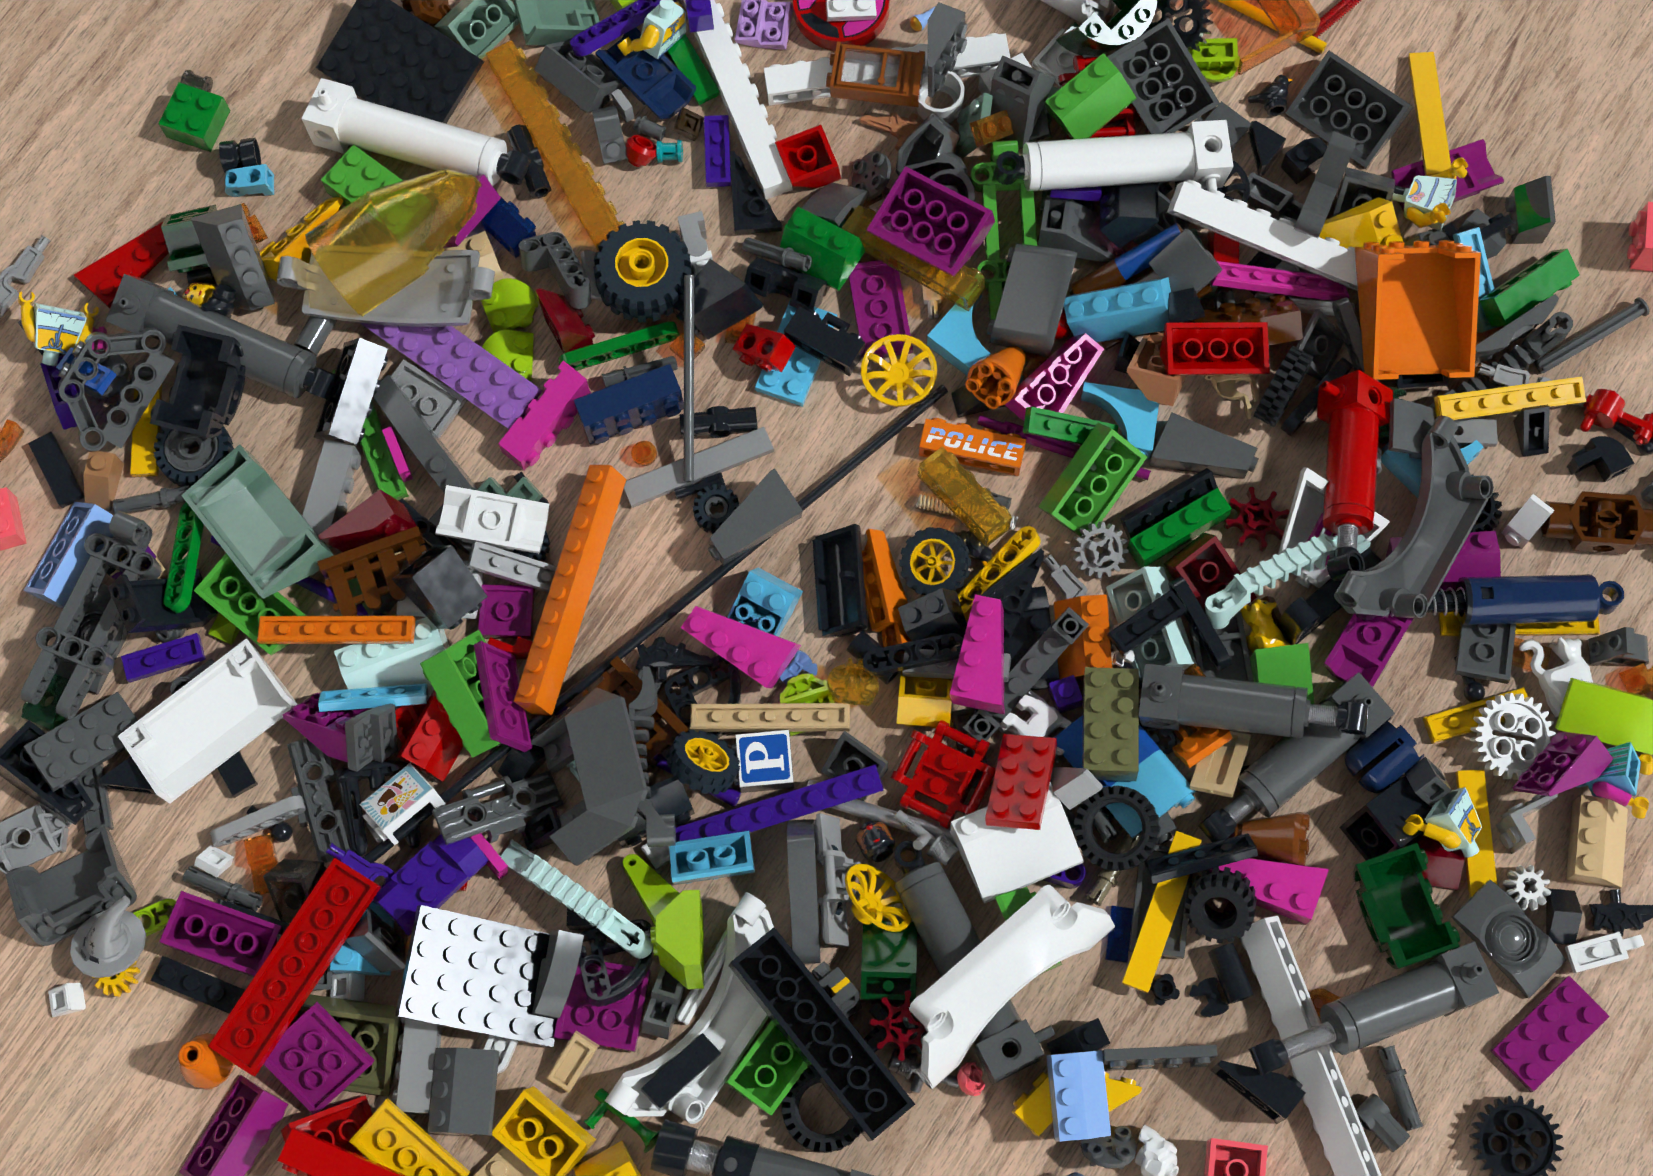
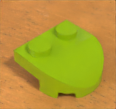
M1237 38L1205 39L1207 43H1198L1200 51L1191 49L1192 58L1207 82H1225L1232 79L1236 74L1240 62Z
M505 278L493 283L491 298L483 299L481 303L493 333L500 330H514L519 326L523 328L529 326L534 320L532 316L535 307H538V298L533 288L516 279Z
M500 330L492 334L484 342L483 349L530 382L532 381L534 333Z
M801 674L791 678L783 692L780 693V703H835L829 683L825 679L815 678L813 674ZM789 732L790 736L803 733V732Z

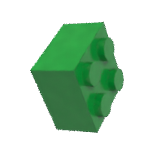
M178 82L158 124L166 138L211 152L230 113V109L224 97Z

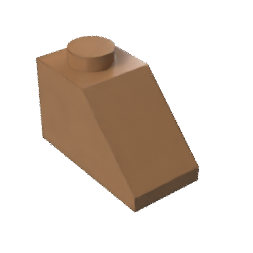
M90 451L84 470L85 503L96 504L110 512L124 466L116 454Z

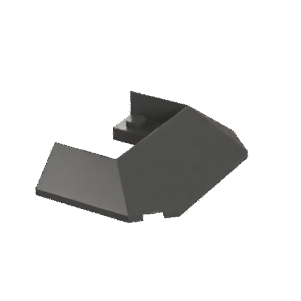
M596 687L543 725L531 739L532 745L544 749L549 771L556 773L575 760L584 800L559 816L561 828L549 837L576 866L635 828L638 820L635 813L640 800L644 801L648 792L625 698Z

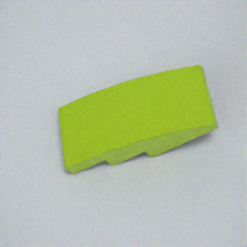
M1570 678L1555 729L1570 733L1594 735L1601 742L1615 746L1631 742L1635 751L1653 755V699L1614 687Z

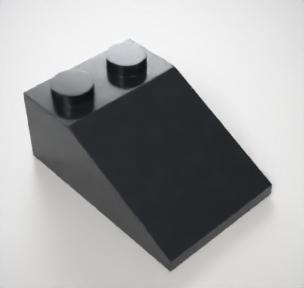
M1222 1060L1210 1070L1276 1124L1286 1120L1306 1094L1301 1089L1303 1085L1291 1075L1286 1077L1283 1074L1269 1072L1260 1076L1257 1068Z

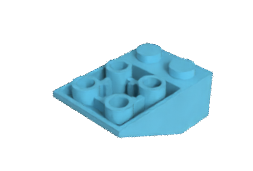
M757 567L749 571L728 618L779 636L791 617L803 591Z

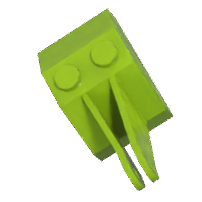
M627 855L623 859L624 872L655 926L651 927V943L653 944L654 956H659L660 966L687 989H704V914L700 890H683L679 893L638 855Z

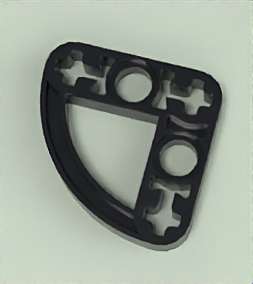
M720 655L711 659L713 661V671L720 668V662L724 661L725 664H731ZM733 664L729 665V671L726 673L723 670L715 672L717 677L715 679L712 678L711 671L708 669L711 666H695L670 678L666 682V696L675 715L685 726H690V719L682 718L681 710L686 706H691V704H697L694 698L695 695L730 679L728 704H740L741 680L736 666ZM698 672H704L708 675V680L703 685H697L693 681L694 675ZM689 678L692 690L689 691L688 686L681 689L682 694L678 696L675 692L670 693L673 690L672 686L674 684L682 687L686 685L684 679ZM706 732V734H708V735L713 734V735L717 736V739H719V738L725 733V732Z
M643 919L630 921L642 929L651 939L652 926L648 921ZM598 928L579 933L584 935L583 942L588 941L591 945L592 955L587 956L586 948L582 943L578 962L586 996L590 1004L596 1007L612 1004L630 994L643 981L652 963L653 949L647 957L638 960L633 970L624 979L611 986L603 956L626 950L618 944L608 943L606 941L607 936ZM629 937V939H630L633 943H635V944H638V943H639L638 941H635L634 939H632L631 937ZM589 964H598L601 968L598 973L590 974L586 972L585 968ZM598 981L600 990L603 992V996L599 997L595 993L594 984Z

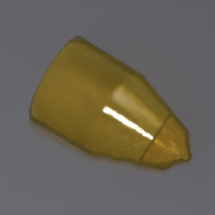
M442 169L372 189L305 234L306 241L314 258L335 289L363 317L426 273L429 269V263L437 254L441 255L445 250L443 246L452 236L455 237L475 214L477 193L482 185L473 175L450 169Z

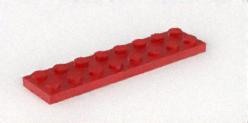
M334 857L208 1047L255 1077L381 887Z

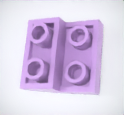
M742 0L735 42L758 48L786 50L793 12L792 3Z

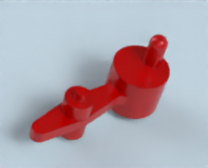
M1597 389L1593 396L1589 394L1583 405L1586 409L1584 411L1585 417L1580 425L1581 431L1588 432L1593 424L1609 429L1618 421L1635 430L1633 438L1636 440V444H1648L1650 439H1653V413L1645 414L1643 419L1622 411L1625 406L1624 399L1613 390Z

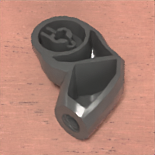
M932 113L907 137L898 150L895 172L899 176L906 166L975 202V187L969 177L968 170L962 159L953 154L961 135L945 120Z

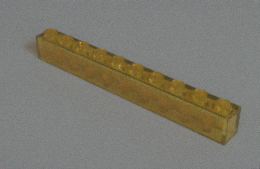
M511 40L486 53L489 65L523 124L527 126L534 143L599 252L598 245L602 240L607 241L606 235L611 230L617 232L619 230L618 226L624 224V222H618L615 217L617 211L611 201L607 202L604 198L606 193L599 181L595 183L592 178L594 172L590 164L582 161L581 156L583 154L579 145L576 142L572 144L569 138L571 133L565 123L561 124L558 120L560 114L556 106L548 103L547 99L549 96L543 85L538 86L535 81L538 77L533 67H527L524 62L527 59L521 47L516 48Z

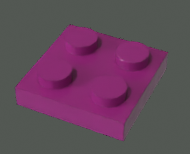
M482 585V589L488 596L481 602L482 606L479 613L478 629L484 638L521 637L531 639L535 589L519 585Z

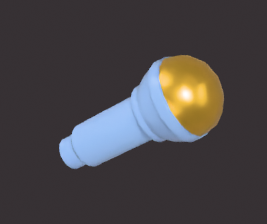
M936 6L923 14L912 16L910 20L911 28L915 31H922Z

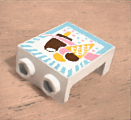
M409 763L359 805L366 812L362 817L372 828L377 825L374 830L383 841L389 839L395 846L399 843L393 836L395 830L429 802L435 809L445 806L446 803L425 778Z

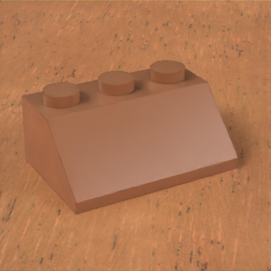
M1152 332L1144 334L1127 368V373L1148 400L1160 405L1173 406L1188 375H1167L1159 355L1163 333Z

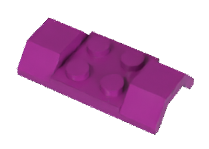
M1484 139L1449 151L1451 164L1455 159L1461 157L1468 163V167L1465 168L1467 170L1466 177L1459 178L1456 176V195L1453 202L1479 194L1482 190L1504 183L1503 177L1494 173L1487 159ZM1423 160L1392 170L1391 172L1392 179H1395V187L1410 188L1415 176H1425ZM1399 202L1404 211V203Z
M1353 614L1323 665L1332 676L1342 682L1359 672L1373 687L1414 618L1391 617L1389 614L1388 617L1384 618L1376 616L1372 620H1362Z

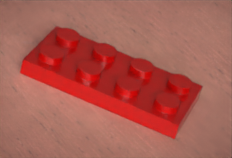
M1003 734L985 817L987 826L1041 830L1057 749V738Z

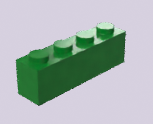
M1568 248L1553 250L1481 298L1479 302L1491 327H1505L1539 303L1553 296L1556 291L1571 286V281L1580 276Z
M1216 488L1131 538L1127 550H1129V553L1141 569L1228 519L1232 508L1220 490Z

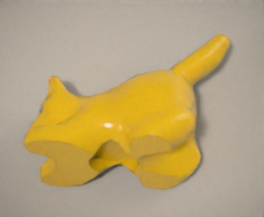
M1257 599L1251 607L1246 604L1241 609L1243 619L1250 625L1252 630L1250 635L1246 636L1247 646L1250 651L1254 652L1256 649L1291 645L1285 640L1282 631L1272 619L1271 613L1277 606L1276 602L1270 603Z

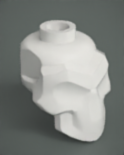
M1144 1125L1138 1138L1145 1145L1141 1147L1135 1159V1163L1141 1167L1142 1176H1176L1179 1171L1176 1147L1161 1137L1154 1129Z

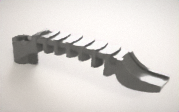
M1564 312L1553 314L1544 324L1526 337L1521 346L1516 345L1510 354L1505 353L1499 362L1494 361L1490 366L1493 367L1496 364H1501L1520 370L1528 369L1533 362L1536 363L1549 350L1565 339L1573 327L1571 316ZM1479 373L1477 377H1471L1468 382H1462L1456 391L1452 389L1444 395L1499 388L1501 385L1490 382L1489 376ZM1433 402L1428 407L1435 409V403Z
M643 666L641 692L629 704V718L636 743L649 742V732L636 729H654V718L650 716L656 712L658 706L653 675L650 667ZM636 744L639 757H646L647 746L645 744ZM640 758L642 769L646 771L647 759ZM643 772V773H644V777H645V781H646V785H648V784H649V774L646 773V772ZM647 786L648 792L645 800H640L636 811L646 821L648 847L676 846L675 814L659 815L653 806L652 800H646L651 798V788Z

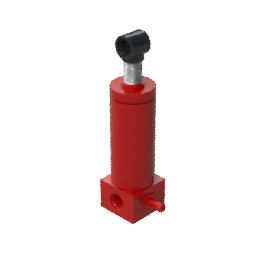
M1360 370L1329 382L1324 381L1319 385L1317 418L1329 424L1325 477L1328 483L1325 486L1323 526L1329 532L1338 535L1337 549L1334 551V557L1329 558L1327 561V571L1331 579L1338 583L1342 582L1349 570H1365L1364 559L1357 550L1358 535L1370 532L1374 527L1379 427L1390 422V401L1393 400L1392 389Z

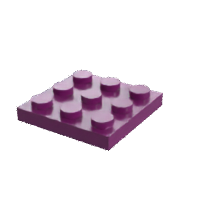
M605 962L611 986L624 979L634 968L632 966ZM595 963L589 964L585 968L586 972L590 974L598 973L601 969ZM578 964L566 1004L560 1018L557 1019L554 1038L570 1041L575 1031H578L601 1047L636 1052L651 970L649 969L643 981L630 994L612 1004L596 1007L590 1004L587 999ZM598 981L594 984L595 993L599 997L603 996V992L600 990Z
M316 1001L287 1028L264 1065L312 1114H315L327 1106L370 1067L375 1060Z

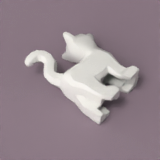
M1560 637L1557 644L1551 643L1549 647L1564 664L1550 670H1545L1541 667L1544 659L1543 647L1535 640H1525L1520 644L1519 649L1520 651L1533 650L1534 655L1530 663L1532 672L1538 677L1539 685L1545 693L1547 704L1556 718L1559 716L1570 678L1593 682L1590 667L1581 656L1582 641L1570 638L1564 640Z
M1030 690L1018 702L1016 707L1021 711L1027 710L1031 717L1025 722L1017 715L1009 713L1002 721L998 730L1002 733L1009 731L1013 735L1048 737L1058 727L1065 729L1072 722L1063 717L1056 708L1049 706L1043 698ZM1057 747L1054 762L1058 763L1060 761L1058 756L1063 755L1065 752L1063 749Z

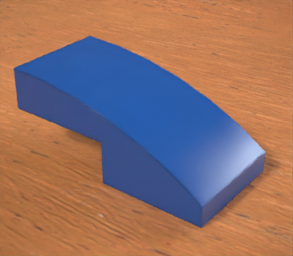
M71 347L56 367L58 370L61 371L66 362L71 364L75 357L72 354L74 348ZM83 361L79 364L78 371L82 374H88L92 371L93 364ZM98 363L97 375L93 379L87 380L84 386L103 395L117 375L111 369Z

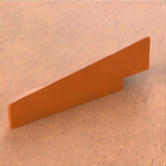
M868 529L865 533L868 540L864 550H862L866 607L871 629L875 632L882 631L883 647L911 642L912 640L904 630L898 610L899 607L907 604L908 601L885 533L881 530ZM898 651L895 655L904 654L905 652Z

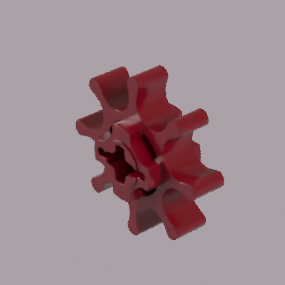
M1249 487L1246 493L1249 498L1248 503L1241 504L1235 498L1230 499L1229 505L1237 511L1238 518L1227 519L1224 528L1238 527L1242 531L1243 536L1237 542L1238 547H1242L1247 538H1255L1259 542V550L1264 552L1268 546L1265 540L1266 535L1272 534L1279 540H1282L1284 530L1277 527L1276 520L1287 519L1290 511L1288 509L1276 511L1272 508L1271 503L1277 496L1275 491L1271 492L1267 500L1262 501L1256 498L1254 494L1255 488ZM1256 516L1261 518L1258 522L1253 520Z
M909 990L904 992L905 1001L899 1007L892 1006L888 999L883 997L881 1002L888 1007V1016L884 1020H876L874 1018L870 1020L871 1025H882L886 1029V1037L877 1043V1048L882 1049L888 1042L897 1043L900 1047L898 1055L900 1061L905 1060L904 1050L910 1044L918 1045L922 1052L921 1035L926 1031L924 1025L919 1020L915 1021L911 1015L912 1013L909 1011L911 991ZM900 1011V1014L893 1019L892 1016ZM906 1017L909 1023L918 1025V1027L909 1028L906 1030V1033H902L901 1028L893 1026L891 1023L902 1022L903 1018ZM891 1030L898 1034L897 1038L891 1034ZM917 1032V1035L914 1038L909 1039V1037L913 1033Z

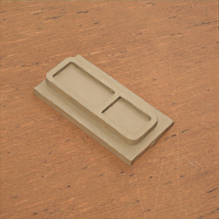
M1230 731L1232 740L1197 763L1190 783V790L1232 798L1251 741V735Z

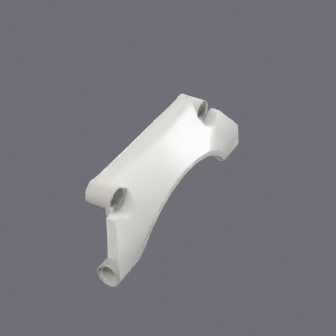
M1046 885L930 988L917 996L911 1003L909 1011L924 1025L928 1032L922 1040L921 1066L916 1069V1073L930 1089L938 1085L959 1066L984 1027L1019 990L1058 962L1075 954L1090 950L1113 930L1115 925L1110 915L1101 908L1079 902L1070 906V903L1051 885Z
M746 892L729 916L727 921V949L721 977L708 1006L693 1028L673 1048L659 1058L639 1068L623 1073L605 1099L606 1103L629 1117L664 1116L669 1109L690 1124H696L703 1118L706 1110L769 1017L728 966L732 960L774 927L769 912L765 909L766 905L761 900ZM703 1033L721 1052V1055L659 1111L641 1091V1088Z

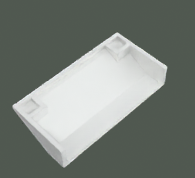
M246 638L118 735V737L156 795L170 804L282 719L283 714L298 704Z

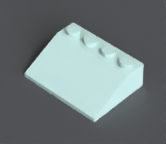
M425 617L415 621L414 644H351L335 650L334 653L348 689L426 683L428 685L429 699L434 688L430 681L425 678L420 663L447 648L449 643L444 629H438Z

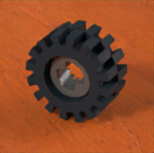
M717 484L712 485L713 488L711 489L708 486L704 487L703 493L699 491L697 493L698 498L694 499L693 506L694 517L700 528L703 527L707 533L711 531L712 534L739 506L738 497L733 494V490L730 488L726 490L724 485H721V488H717ZM718 504L723 506L724 510L722 513L716 512L712 514L709 510L711 506H718Z

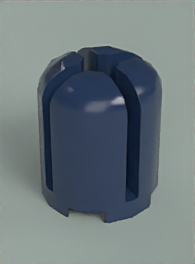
M1392 717L1367 738L1350 748L1345 755L1347 769L1354 777L1392 745L1397 747L1396 750L1358 781L1364 789L1373 793L1384 791L1424 758V754L1419 757L1413 748L1417 743L1401 725L1396 728L1389 722Z

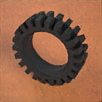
M1292 346L1266 389L1254 413V417L1272 427L1276 426L1313 360V356Z
M1103 787L1099 792L1083 801L1082 806L1077 810V817L1074 819V836L1077 838L1076 843L1078 847L1081 848L1082 854L1090 862L1100 866V868L1120 871L1137 867L1147 860L1159 842L1158 837L1161 826H1159L1160 819L1154 805L1150 803L1146 796L1128 787ZM1116 802L1132 807L1142 822V834L1137 845L1126 853L1113 854L1101 848L1095 841L1092 830L1093 820L1097 812L1102 807Z
M806 1068L782 1101V1115L785 1126L793 1139L806 1149L819 1153H831L832 1151L842 1150L847 1145L852 1144L861 1134L850 1119L840 1130L831 1134L815 1133L807 1128L801 1120L799 1114L801 1097L808 1088L821 1083L811 1069Z

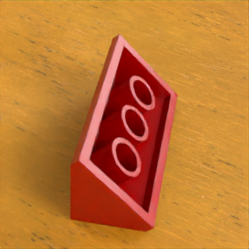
M1165 323L1159 355L1167 375L1270 374L1268 323Z

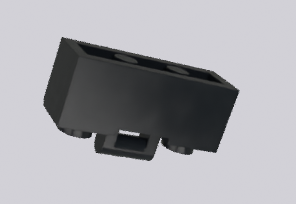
M799 306L784 329V335L797 348L848 376L852 374L865 353V342L855 333H847L850 324L829 312L821 321L818 313L811 309L805 310ZM828 324L831 325V326H833V327H835V328H837V329H839V331H837V330H835L834 328L828 326Z

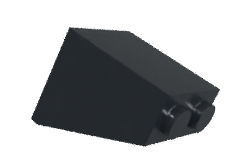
M709 259L694 278V335L696 337L701 334L709 340L763 307L761 301L745 282L712 259ZM683 293L672 307L679 313L676 317L684 324Z
M452 545L429 548L392 578L394 583L438 629L452 630L463 622L461 619L463 616L477 611L482 606L481 602L488 597Z
M1405 776L1364 805L1339 828L1367 861L1404 848L1423 832L1420 830L1415 835L1406 834L1403 831V827L1406 824L1405 821L1409 816L1417 814L1423 819V823L1427 824L1425 818L1432 809V806L1430 807L1414 792Z

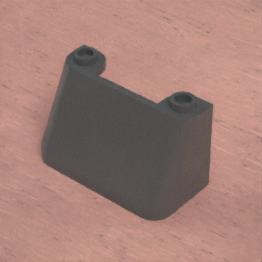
M1016 243L1015 248L1010 247L1006 262L1011 263L996 320L990 319L987 330V334L991 335L989 343L1004 347L1017 346L1024 352L1049 358L1078 252Z
M105 825L86 836L85 845L88 849L87 851L41 874L34 867L22 866L5 874L17 921L37 944L49 946L75 934L78 928L91 916L107 910L123 896H127L130 899L129 906L136 901L137 894L113 837Z

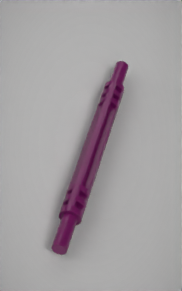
M980 415L977 425L993 429L1004 435L1009 433L1018 434L1023 439H1026L1027 444L1073 458L1082 446L1023 433L1024 426L1006 420L1001 422ZM1140 467L1134 476L1148 481L1151 471Z

